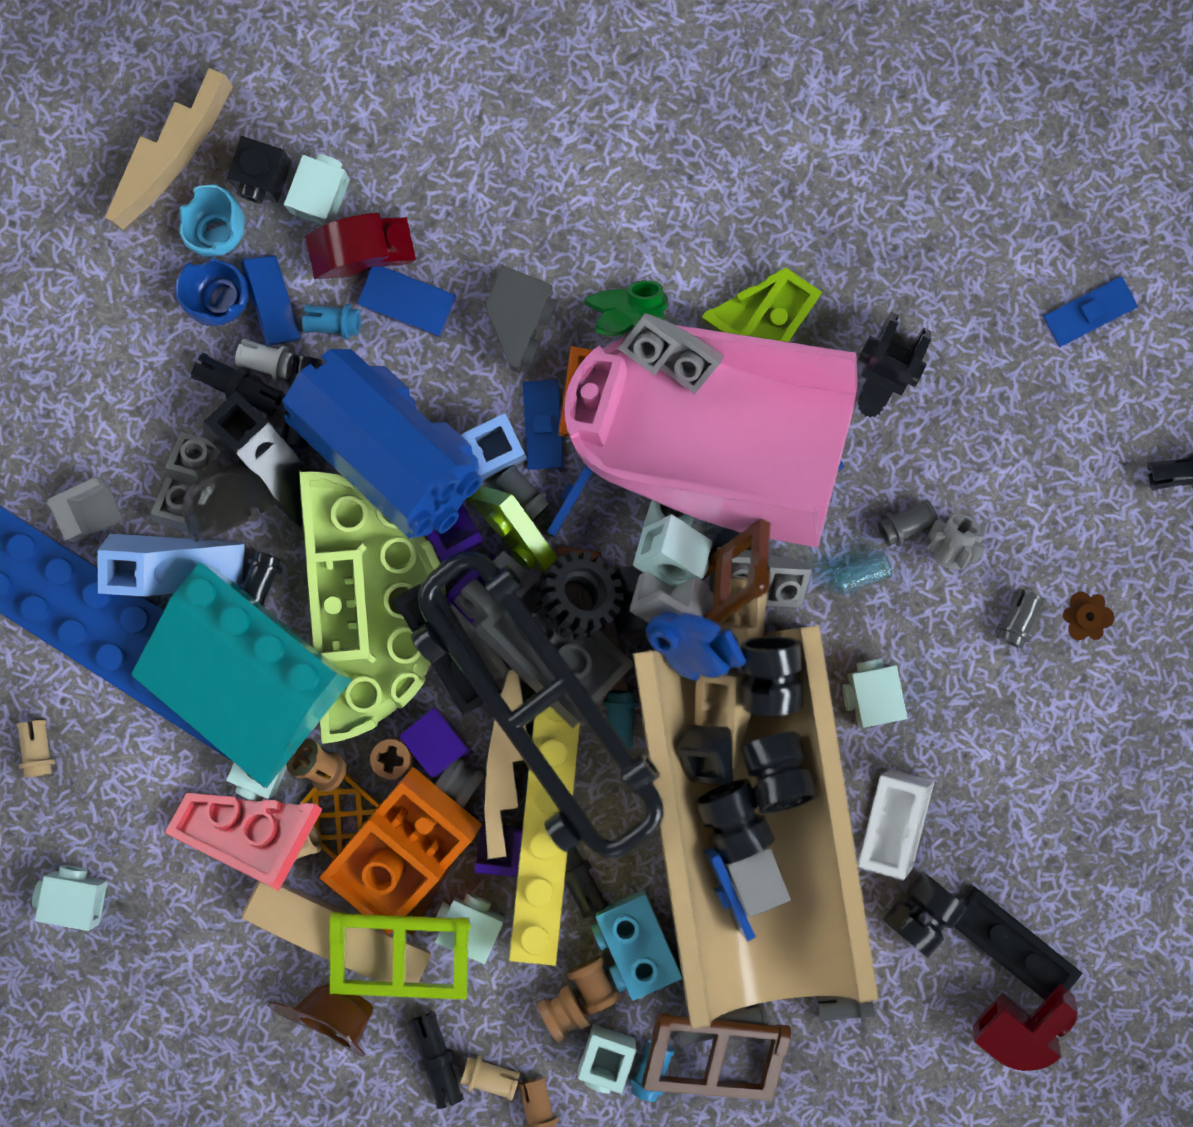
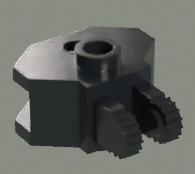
M890 312L877 337H868L858 357V360L864 363L861 376L866 378L862 387L863 391H860L858 410H861V414H864L865 417L869 416L871 418L874 416L876 418V415H880L893 392L902 396L908 385L915 387L927 365L926 362H923V359L931 342V331L923 327L910 349L891 341L898 326L897 320L899 318V315Z

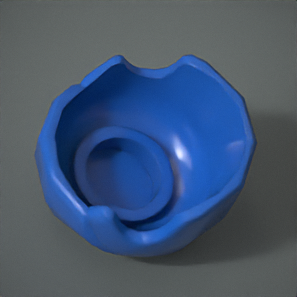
M212 257L205 263L199 265L188 263L183 267L175 281V298L190 318L202 325L221 326L237 319L246 309L249 301L248 282L235 265ZM225 286L215 304L212 305L211 297L213 292L217 288Z

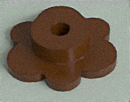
M1076 592L1070 599L1071 607L1066 608L1063 612V619L1070 623L1068 628L1069 634L1075 640H1084L1088 636L1093 640H1099L1104 634L1103 629L1110 627L1114 622V613L1110 608L1104 607L1105 598L1100 594L1090 597L1085 592ZM1088 612L1092 614V619L1090 621L1086 619V614Z

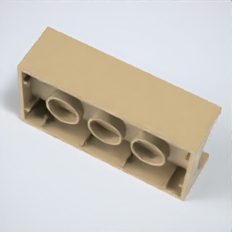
M819 625L767 632L763 636L788 637L801 642L802 669L795 676L802 680L803 708L797 712L785 715L751 714L743 747L755 740L773 734L797 732L806 756L805 761L801 764V768L810 770L817 791V797L806 804L792 809L763 814L775 838L774 842L767 848H771L791 901L753 917L747 916L756 938L747 941L739 933L729 908L724 909L716 896L714 888L718 887V884L703 852L710 847L713 848L710 837L714 830L713 828L704 827L694 804L700 796L723 784L691 782L677 748V745L688 729L695 725L696 681L677 673L669 665L664 654L656 650L632 653L647 756L660 773V777L652 783L657 788L664 806V816L659 833L686 1008L692 1029L710 1026L715 1018L727 1012L781 999L810 996H840L852 998L859 1002L879 1000ZM741 752L738 767L733 769V781L749 779L752 787H754L758 779L748 775ZM757 807V809L755 810V812H756V813H759V814H762V813L759 812V808Z

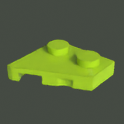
M785 267L767 277L765 281L738 293L736 297L718 307L707 310L703 314L701 321L718 332L789 342L823 292Z
M480 486L473 495L466 498L474 509L512 549L511 554L524 569L528 571L530 569H538L543 573L558 559L513 494Z

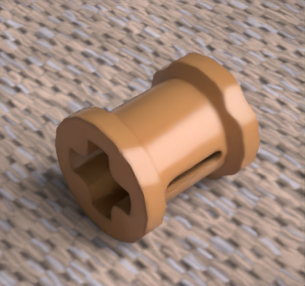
M390 737L379 742L373 748L370 755V764L373 771L379 777L386 780L402 777L411 769L414 763V755L399 737ZM392 746L397 747V755L404 757V762L397 764L393 770L388 769V761L381 759L382 753L390 751Z
M312 739L304 740L292 755L286 767L293 777L297 779L307 778L311 780L313 786L318 790L329 792L337 788L343 781L347 764L340 754L325 752L320 744ZM306 752V753H309L310 755H309V757H307V756H305V755H303V754ZM324 773H325V774L329 775L330 777H329V778H325V777H323V775H324Z
M602 955L576 965L566 972L569 980L575 981L585 1002V1005L582 1007L585 1015L608 1008L622 998L618 990H613L602 967L605 964Z

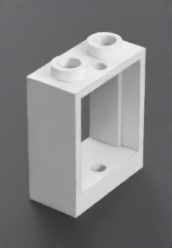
M893 769L880 776L858 867L902 880L907 877L914 866L934 780Z

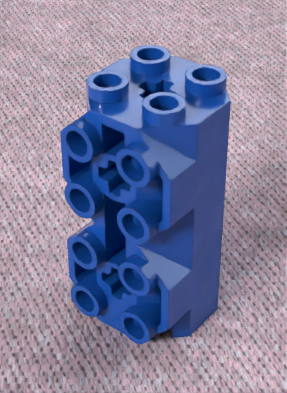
M330 349L321 356L326 361L321 367L316 369L309 364L301 370L282 400L283 408L290 413L285 414V421L406 537L425 536L434 530L442 534L449 530L459 517L457 511L464 500L473 495L482 484V477L477 473L479 469L478 459L472 453L471 444L447 422L431 423L416 409V402L410 396L409 388L386 366H369L352 349Z

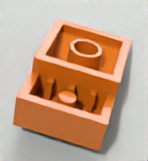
M412 767L334 858L319 879L362 914L407 916L439 881L452 862L472 842L482 823L416 768ZM381 929L387 935L393 931V929Z

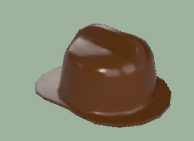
M330 984L315 988L295 1008L279 1002L270 1001L268 1003L270 1009L286 1019L330 1037L358 1056H365L364 1051L358 1044L373 1014V1007L370 1002L360 995L330 994Z

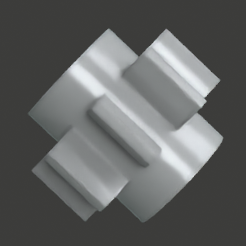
M963 514L948 515L945 522L939 520L934 522L927 536L932 540L928 550L932 551L934 560L941 566L953 570L965 569L968 561L977 564L985 549V546L981 544L985 535L981 533L979 524L971 517Z

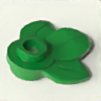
M651 280L634 282L628 287V290L614 289L601 291L584 299L585 305L602 313L595 325V332L611 337L625 335L631 331L645 313L665 320L664 311L668 307V297L663 292L662 285Z

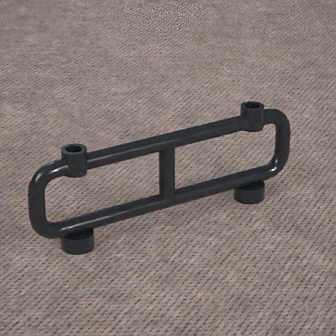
M474 550L461 551L451 556L429 573L421 583L418 592V607L426 623L411 634L414 645L432 663L448 652L559 809L557 813L544 822L548 835L557 847L567 852L582 842L593 854L603 858H619L630 853L648 840L660 828L664 816L663 800L652 783L660 777L657 767L645 754L635 759L516 594L524 586L518 574L508 565L499 570L496 564L485 554ZM465 569L476 570L481 575L490 595L504 607L554 677L552 682L514 711L509 708L436 603V595L440 588ZM565 694L618 766L621 777L626 785L634 793L638 794L645 805L643 819L614 840H607L598 833L524 729L527 723Z

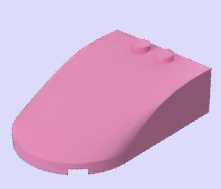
M675 325L724 355L719 366L696 394L692 393L661 369L654 376L618 349L631 331L626 333L623 338L612 342L603 349L599 345L582 361L567 389L564 407L565 421L573 447L582 461L594 473L615 485L702 521L737 532H743L758 520L763 519L770 522L769 539L818 548L858 395L856 353Z

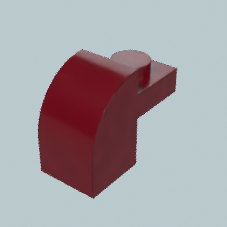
M379 213L356 215L327 223L305 236L314 279L347 278L355 276L369 267L400 266L410 264L416 260L407 217L380 218Z
M1060 984L1029 1015L1002 992L974 1023V1042L996 1061L1011 1069L1036 1071L1046 1068L1061 1058L1059 1040L1056 1036L1063 1037L1077 1021L1078 1010L1075 996Z

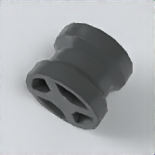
M460 757L445 769L435 785L464 808L485 778L486 773L481 769H471L465 764V759Z

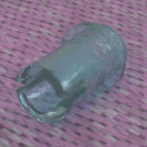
M883 551L848 565L845 562H841L838 564L837 569L832 570V578L840 595L848 593L850 596L856 595L857 589L885 578H891L893 575L889 560Z

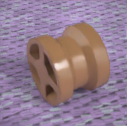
M569 985L560 989L559 996L554 999H543L537 1003L539 1013L557 1043L566 1040L568 1033L575 1028L583 1030L590 1026V1021L587 1015H585L582 1005Z

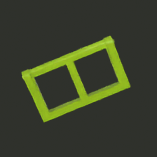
M331 912L329 919L330 994L467 1000L469 930L471 929L469 917L439 918ZM346 928L393 929L392 982L345 980ZM406 930L454 932L453 984L405 982Z

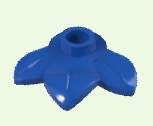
M663 612L659 616L653 617L647 624L646 635L652 647L664 654L669 665L683 677L697 681L700 674L705 677L714 678L727 674L730 669L708 646L720 630L718 624L704 617L686 612L680 615L674 612Z

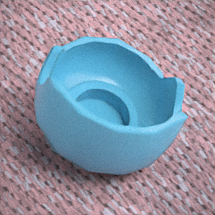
M216 184L195 187L193 189L194 197L191 202L179 208L181 222L179 234L185 246L198 255L207 258L232 251L243 237L246 221L238 201L228 190ZM213 222L224 223L219 227H216L205 232L207 226Z

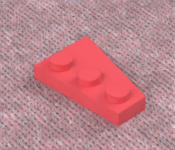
M186 793L165 834L279 891L322 808L310 803H300L298 805L281 803L276 800L262 799V801L241 800L230 796Z

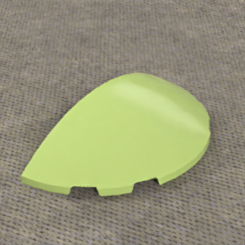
M299 472L313 648L352 679L319 721L321 743L325 744L349 739L374 729L379 721L389 716L397 708H403L424 684L425 675L431 663L414 645L411 638L412 631L392 599L424 581L429 573L440 566V562L432 544L424 536L406 537L342 475L324 472ZM444 585L440 588V590L445 597L446 587Z

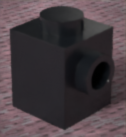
M241 136L227 179L238 190L237 195L245 200L262 204L263 199L278 203L292 162L284 149Z

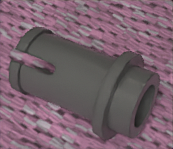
M515 465L509 467L494 483V486L501 491L513 494L532 522L550 506V503L545 499L547 494L545 492L539 493L518 471Z
M924 500L922 503L895 515L889 512L886 513L884 520L878 522V529L888 546L896 544V546L900 547L904 544V539L931 528L934 522L938 520L932 504L928 500Z
M1018 588L1004 624L999 623L997 629L1000 631L997 638L1006 644L1022 649L1025 642L1031 641L1032 637L1028 634L1045 599L1027 590L1025 592V590Z
M817 996L820 1023L860 1018L861 1022H866V1017H874L873 1001L859 1002L848 997Z

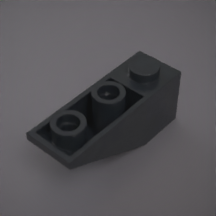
M235 391L203 421V435L300 528L303 525L299 472L311 471L272 425Z

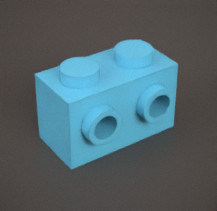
M645 889L608 905L598 913L595 911L597 923L591 925V928L601 951L609 948L616 964L610 966L609 969L619 992L628 990L632 1001L682 979L681 971Z

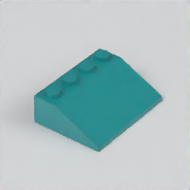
M201 561L170 598L131 674L264 788L270 785L352 681L349 676L220 570Z

